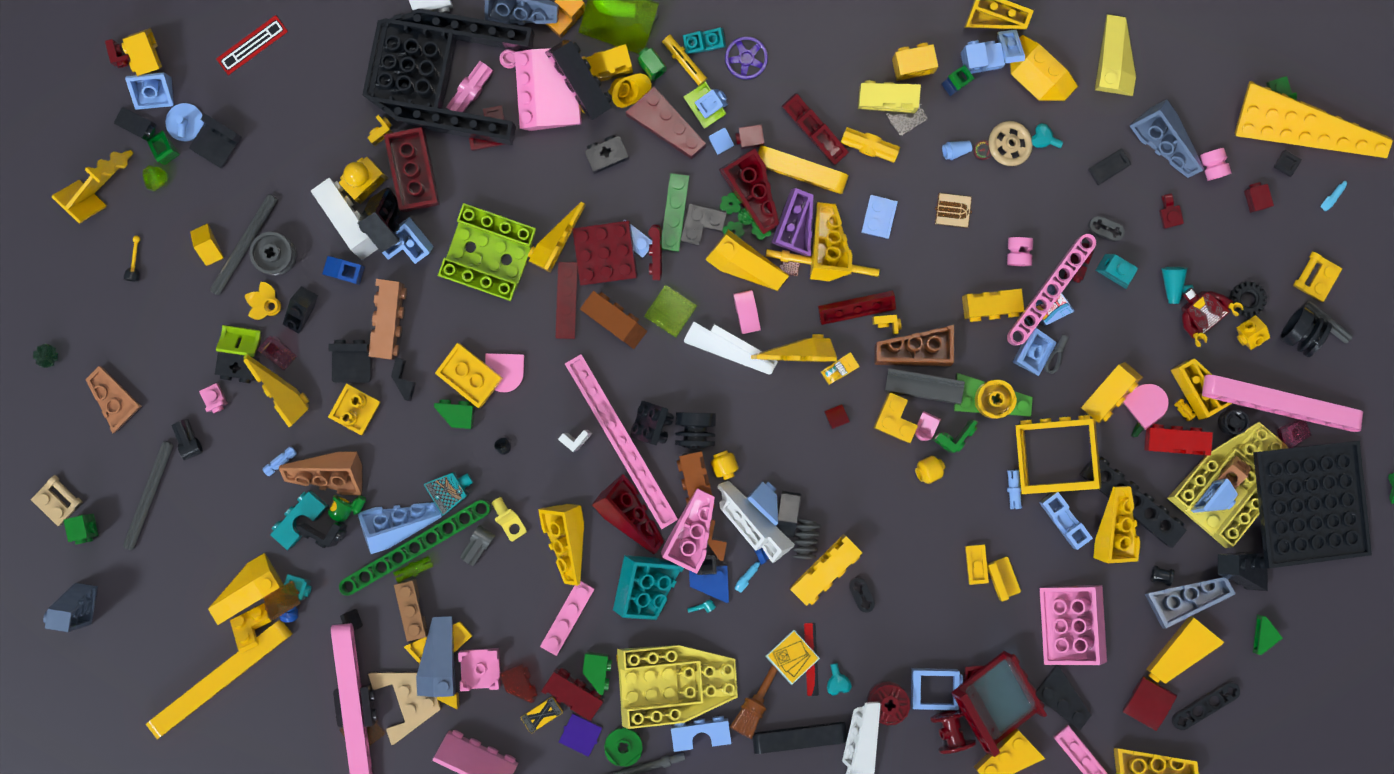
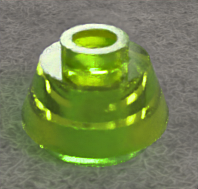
M146 166L143 170L145 186L151 191H156L164 186L167 181L165 170L156 166Z

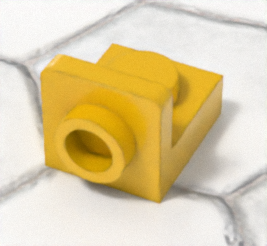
M379 115L376 118L382 126L380 128L375 127L370 131V136L367 137L374 146L385 139V134L393 133L390 129L392 124L386 117L381 118Z
M897 315L872 317L873 325L878 324V328L889 327V323H892L893 334H898V330H901V319H897Z

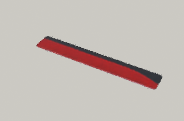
M805 623V643L817 655L815 623ZM816 662L806 671L808 696L819 695L818 667Z

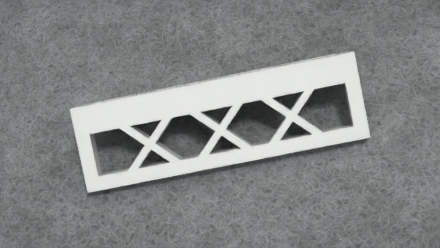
M583 430L577 439L569 433H563L558 440L572 452H575L581 448L592 433L589 430Z

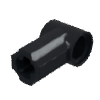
M188 419L171 425L179 443L178 450L183 460L203 453L202 445L199 439L195 437Z

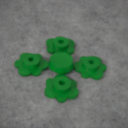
M729 193L727 196L722 197L720 209L726 211L728 215H731L733 212L738 213L739 222L735 223L733 221L728 222V226L723 227V234L729 229L731 232L735 231L734 234L741 238L745 234L742 224L749 225L752 223V234L756 235L759 240L771 236V230L762 234L746 209L741 210L739 205L741 202L734 193Z

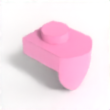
M923 411L917 424L916 437L920 441L931 440L941 419Z

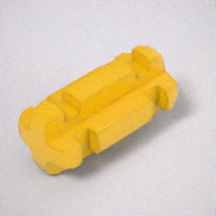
M1179 399L1174 404L1175 407H1178L1177 410L1181 415L1186 417V421H1191L1195 418L1196 414L1192 413L1193 410L1187 403H1184V399Z

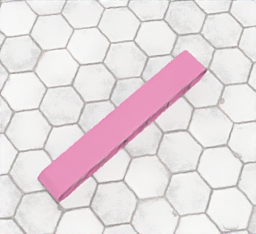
M1082 235L1071 246L1008 332L1007 340L1011 345L1018 346L1023 344L1032 334L1095 248L1096 239L1093 235ZM1082 239H1087L1089 241V248H1084L1082 246ZM1071 254L1077 255V264L1070 261ZM1060 270L1066 271L1067 278L1065 280L1059 277ZM1049 285L1055 287L1056 292L1054 295L1048 293L1047 287ZM1038 300L1044 303V309L1042 311L1036 308V302ZM1026 316H1030L1033 319L1031 326L1025 324L1024 319ZM1015 331L1019 332L1022 336L1019 342L1013 339Z

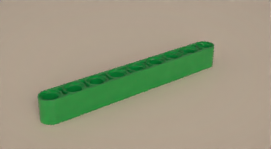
M487 500L474 502L343 579L339 584L340 592L343 595L349 596L484 518L491 512V504ZM479 503H483L487 507L484 514L479 513L477 510ZM462 513H467L470 516L468 523L461 521ZM446 523H451L453 525V531L451 533H447L444 530V525ZM430 532L435 533L437 536L435 543L428 541L427 536ZM413 542H417L420 545L419 552L411 550ZM396 552L403 554L402 562L395 560L394 555ZM379 562L386 564L387 569L385 572H381L378 569ZM363 571L370 574L368 582L364 581L361 577ZM347 581L352 582V591H348L345 589V583Z

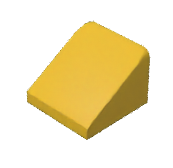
M458 692L454 696L437 697V700L455 709L459 708Z

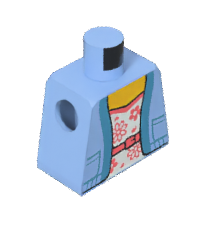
M1052 285L1047 287L1048 293L1054 295L1056 292L1055 287ZM1061 293L1040 322L1043 326L1048 325L1074 312V309ZM1038 300L1036 302V308L1042 311L1044 309V303ZM1026 316L1025 319L1031 326L1033 319L1030 316Z

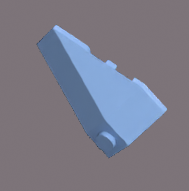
M434 502L412 504L411 507L401 508L400 505H395L392 509L374 507L357 514L371 554L391 548L442 517Z

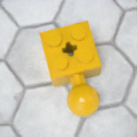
M362 157L357 162H351L345 167L339 184L355 201L361 204L388 177L371 159Z

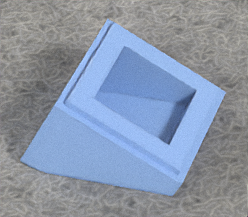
M726 128L708 137L717 155L734 146Z

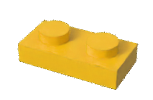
M985 544L965 546L969 585L989 583Z

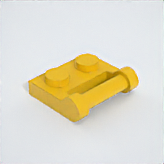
M1311 252L1310 260L1299 279L1295 280L1293 286L1318 301L1324 302L1342 268L1323 258L1320 254ZM1316 263H1319L1320 267L1309 286H1307L1305 282Z

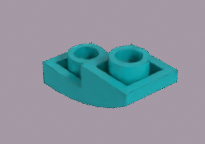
M721 27L683 35L686 54L726 47L724 32Z

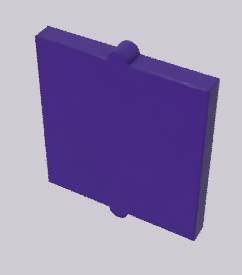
M572 713L567 726H564V732L559 743L589 757L594 745L598 743L597 739L602 727Z

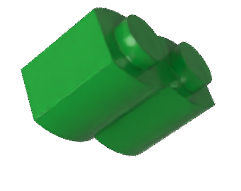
M646 47L639 52L638 63L652 82L666 73L667 66L653 48L649 49Z

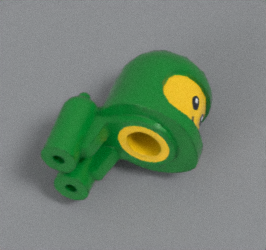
M334 495L332 498L334 501L328 509V514L334 521L343 522L347 520L352 511L354 515L361 512L366 497L359 495L358 498L356 497L350 502L345 498Z

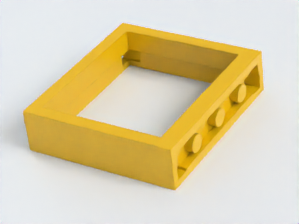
M1090 415L1078 416L1079 420H1071V417H1060L1057 422H1051V418L1039 419L1040 423L1033 424L1032 420L1020 421L1021 425H1015L1022 494L1102 488L1095 418L1090 419ZM1089 425L1094 480L1029 485L1024 430Z

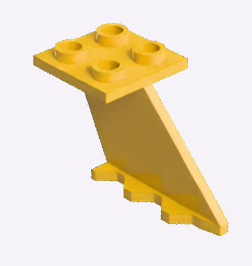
M131 150L123 153L112 152L109 161L100 159L97 161V168H85V171L90 174L85 183L77 180L53 194L52 198L79 224L106 208L107 205L95 193L119 168L124 169L127 167V160L133 155V152Z

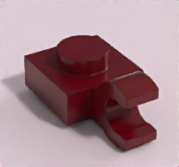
M1172 193L1161 196L1165 208L1159 210L1163 228L1184 224L1180 205L1174 206Z

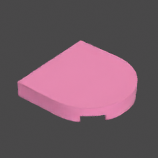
M486 353L485 364L503 377L495 390L498 392H511L516 389L524 377V355Z
M1154 384L1141 385L1124 397L1126 398L1123 402L1124 405L1145 430L1160 420L1168 409L1167 394L1162 388Z

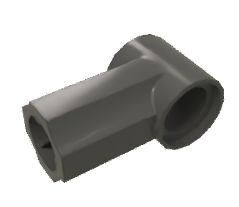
M479 525L460 558L474 566L483 551L489 547L495 535Z

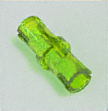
M427 556L415 563L410 562L408 566L394 571V576H399L395 578L396 581L400 583L411 576L416 577L418 573L434 567L432 562L425 564L431 561L430 557Z

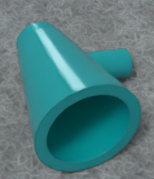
M1163 267L1161 270L1168 303L1179 304L1182 293L1191 287L1193 289V285H1184L1188 268Z

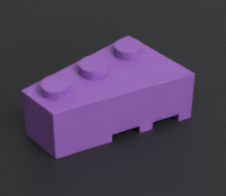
M797 188L790 190L771 243L803 256H811L812 194Z

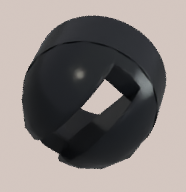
M500 438L495 442L494 448L498 453L505 455L509 453L511 445L507 438Z

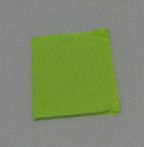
M588 0L579 33L615 46L626 44L627 50L639 54L647 46L659 3L651 0Z

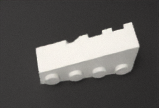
M328 178L312 189L311 192L350 250L363 260L378 250V248L366 233L360 230L357 223L361 214L352 208L354 204L350 198L342 194L344 190L338 181L333 182Z

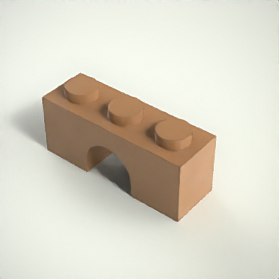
M416 579L395 584V593L407 642L427 637L428 629L425 616L422 615L419 605L420 595Z

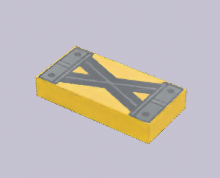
M552 696L520 718L529 732L533 733L562 714L563 710Z

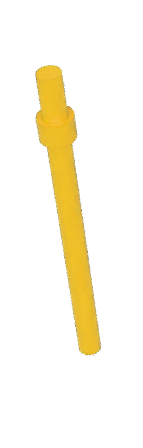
M766 250L765 257L777 258L782 262L793 261L811 265V257L792 254L786 250H782V252ZM852 264V272L879 276L880 269Z

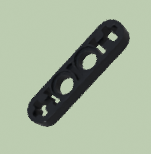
M1232 682L1222 684L1176 712L1172 717V724L1179 730L1190 728L1236 700L1240 695L1239 686ZM1228 687L1235 688L1233 695L1226 694L1222 697L1219 694L1220 691L1222 694L1227 693ZM1212 696L1219 698L1218 705H1210L1209 700ZM1195 706L1202 707L1203 712L1200 716L1193 714ZM1187 711L1189 715L1193 718L1192 721L1190 718L1185 719L1184 725L1177 724V722H1179L1178 718L1180 716L1182 718H1186L1188 716L1186 714Z

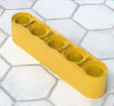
M766 146L759 147L758 154L767 170L843 194L849 175Z

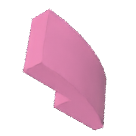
M749 290L733 294L741 333L746 334L761 330L753 291Z

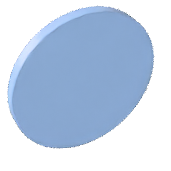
M188 103L175 105L166 116V129L176 140L192 141L204 125V122L200 120L203 115L194 105Z

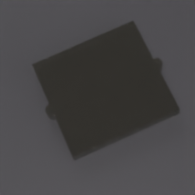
M919 104L916 113L884 111L890 120V125H893L900 137L928 120V117L921 108L922 104Z

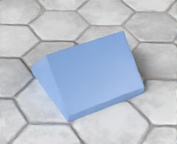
M166 73L125 77L135 110L174 105L172 80Z
M1035 328L1026 342L1021 345L1013 363L1039 376L1057 342L1038 328Z

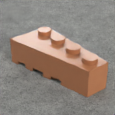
M376 279L375 286H379V292L374 295L377 311H374L372 316V326H375V330L371 331L369 357L394 360L395 356H398L399 345L396 344L397 337H401L402 326H399L400 318L403 319L404 316L402 301L406 299L407 288H404L405 284L401 282Z

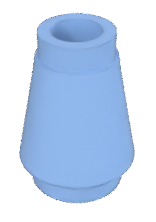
M946 142V144L942 145L943 156L946 160H954L968 152H972L971 142Z

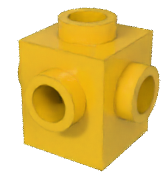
M1256 315L1236 327L1238 341L1243 346L1246 345L1250 350L1260 346L1270 338L1267 325Z

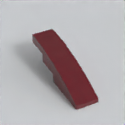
M795 93L782 105V108L834 165L849 153L827 125L818 118L798 94Z

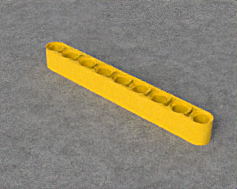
M278 620L257 637L258 646L242 654L238 651L145 725L156 739H159L289 638L292 632L284 622Z

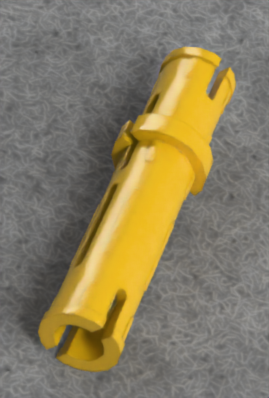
M671 34L662 41L671 52V57L682 65L698 86L708 79L686 54L685 48L681 47Z

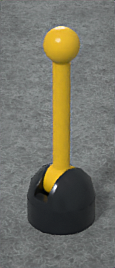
M135 235L133 237L134 247L131 268L125 271L123 279L131 282H139L140 273L135 268L140 237Z

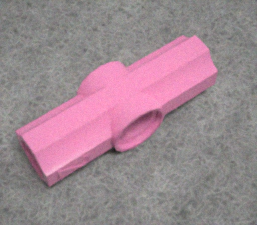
M479 61L470 75L462 80L457 88V93L446 108L451 111L464 113L470 103L478 98L483 85L492 75L493 70Z

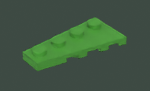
M956 373V380L964 381L965 385L961 405L954 404V411L980 413L975 407V394L977 389L985 382ZM1015 392L1017 398L1016 406L1009 415L1031 416L1032 397ZM997 394L992 396L993 404L999 402Z

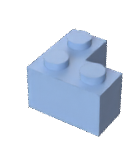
M979 40L968 42V45L961 51L962 63L966 65L971 74L1002 69L1005 66L1001 43H995V41L979 43Z
M408 217L399 224L400 229L397 231V236L400 237V242L382 253L389 260L403 249L416 264L427 256L434 246L412 219Z

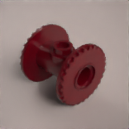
M960 708L959 710H948L938 713L930 719L933 723L942 722L939 735L942 740L947 741V745L938 749L941 754L960 752L976 745V740H965L963 731L959 730L961 728L959 717L964 716Z

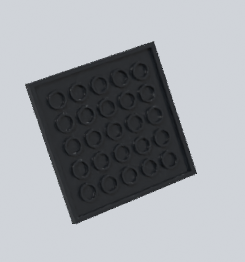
M1360 441L1253 452L1265 568L1372 555Z

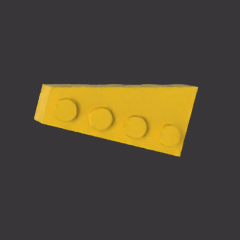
M843 534L790 587V590L806 606L809 603L813 605L819 599L818 595L823 590L827 591L833 585L832 581L837 577L840 578L847 571L846 568L860 558L862 552Z
M1114 748L1116 774H1199L1197 761Z

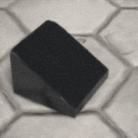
M706 555L697 575L717 574L716 555Z
M357 609L340 615L342 623H352L354 630L363 626Z

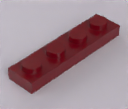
M558 262L556 339H575L577 262Z
M892 290L820 305L818 310L821 325L896 310L894 292Z

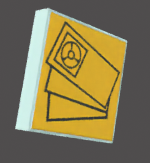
M795 630L789 633L766 655V658L791 685L820 659Z

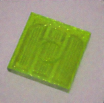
M665 285L644 317L676 338L697 305Z

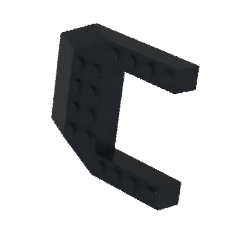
M416 9L407 14L395 15L390 19L378 20L362 95L398 122L435 132L513 145L516 130L513 121L443 109L456 40L525 51L532 49L535 34L532 28L424 9Z

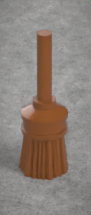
M773 664L757 694H754L752 698H745V702L741 705V711L730 725L731 729L750 739L753 738L759 719H762L764 711L767 710L763 704V698L778 671Z

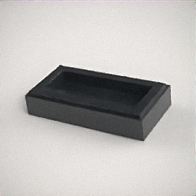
M1121 148L1088 170L1097 185H1100L1132 164Z

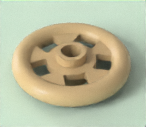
M1002 122L994 127L989 136V150L995 160L1003 165H1020L1029 158L1032 152V137L1029 131L1018 122ZM1010 129L1016 130L1017 136L1010 134ZM1000 132L1005 135L1002 141L997 139ZM1019 139H1024L1025 147H1020ZM1009 140L1014 142V146L1009 144ZM1000 146H1002L1003 150L1006 152L1004 155H1002L998 151V148ZM1018 151L1019 157L1012 158L1011 153Z

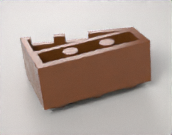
M593 291L580 310L632 349H635L647 333V330L637 323L639 321L637 317L631 313L628 316L623 313L624 308L615 302L612 305L608 302L610 298L604 293L600 292V294H597Z

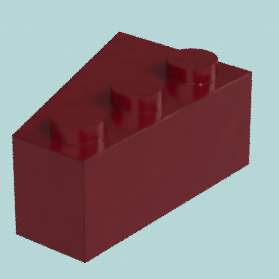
M556 667L541 692L544 694L548 692L556 698L557 702H563L572 711L591 721L604 701L601 698L603 695H599L595 689L589 690L585 687L587 684L579 678L575 680L570 677L571 673L562 667L558 669Z

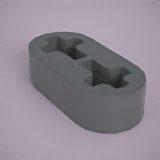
M1100 216L1092 218L1088 223L1090 232L1110 241H1119L1125 234L1123 226ZM1099 220L1100 225L1105 227V229L1099 228L1095 230L1093 222L1096 223ZM1118 228L1117 232L1120 235L1113 237L1112 232L1108 231V229L1114 230Z

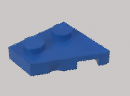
M727 565L716 566L717 574L697 575L689 570L690 587L729 603Z

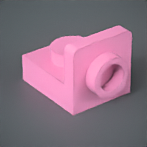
M218 383L199 391L206 405V412L218 413L224 409V405L228 404Z

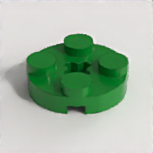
M625 727L613 730L607 736L604 745L607 759L616 766L627 767L635 764L643 750L639 734ZM621 742H622L623 744L627 743V744H628V746H627L628 751H626V752H625L624 750L620 751V750H619V748H620V745H619V744H620Z

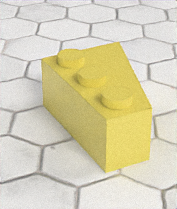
M866 80L860 84L858 109L915 114L919 108L921 85L895 84L893 82L876 83V81Z

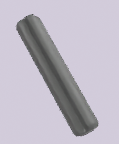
M1308 301L1304 305L1315 313V320L1322 317L1324 322L1328 321L1331 323L1332 329L1330 332L1342 342L1348 343L1352 339L1353 335L1313 302Z

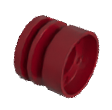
M881 681L875 684L868 693L867 702L880 703L879 723L896 725L908 716L910 700L904 689L897 683ZM891 700L894 705H891L888 709L885 703Z

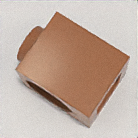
M1235 456L1221 470L1218 480L1227 478L1234 489H1236L1248 477L1251 467Z

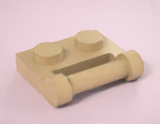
M54 475L36 493L31 501L57 526H61L64 523L63 519H68L83 501L79 497L76 498L59 482L60 479ZM53 487L71 503L69 507L51 491Z

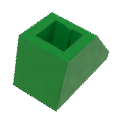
M439 400V403H434V408L452 428L473 429L475 406H470V402L459 401L458 405L451 404V400Z
M586 652L583 674L599 695H604V690L609 688V679H606L607 671H611L612 660L608 659L609 654Z

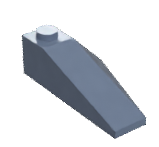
M485 0V20L506 24L518 23V25L533 22L535 24L557 23L559 5L550 0Z
M1167 99L1151 107L1130 124V128L1143 144L1151 146L1157 155H1162L1169 160L1170 165L1187 178L1204 170L1178 114Z
M452 616L432 618L416 675L417 696L448 697L456 694Z

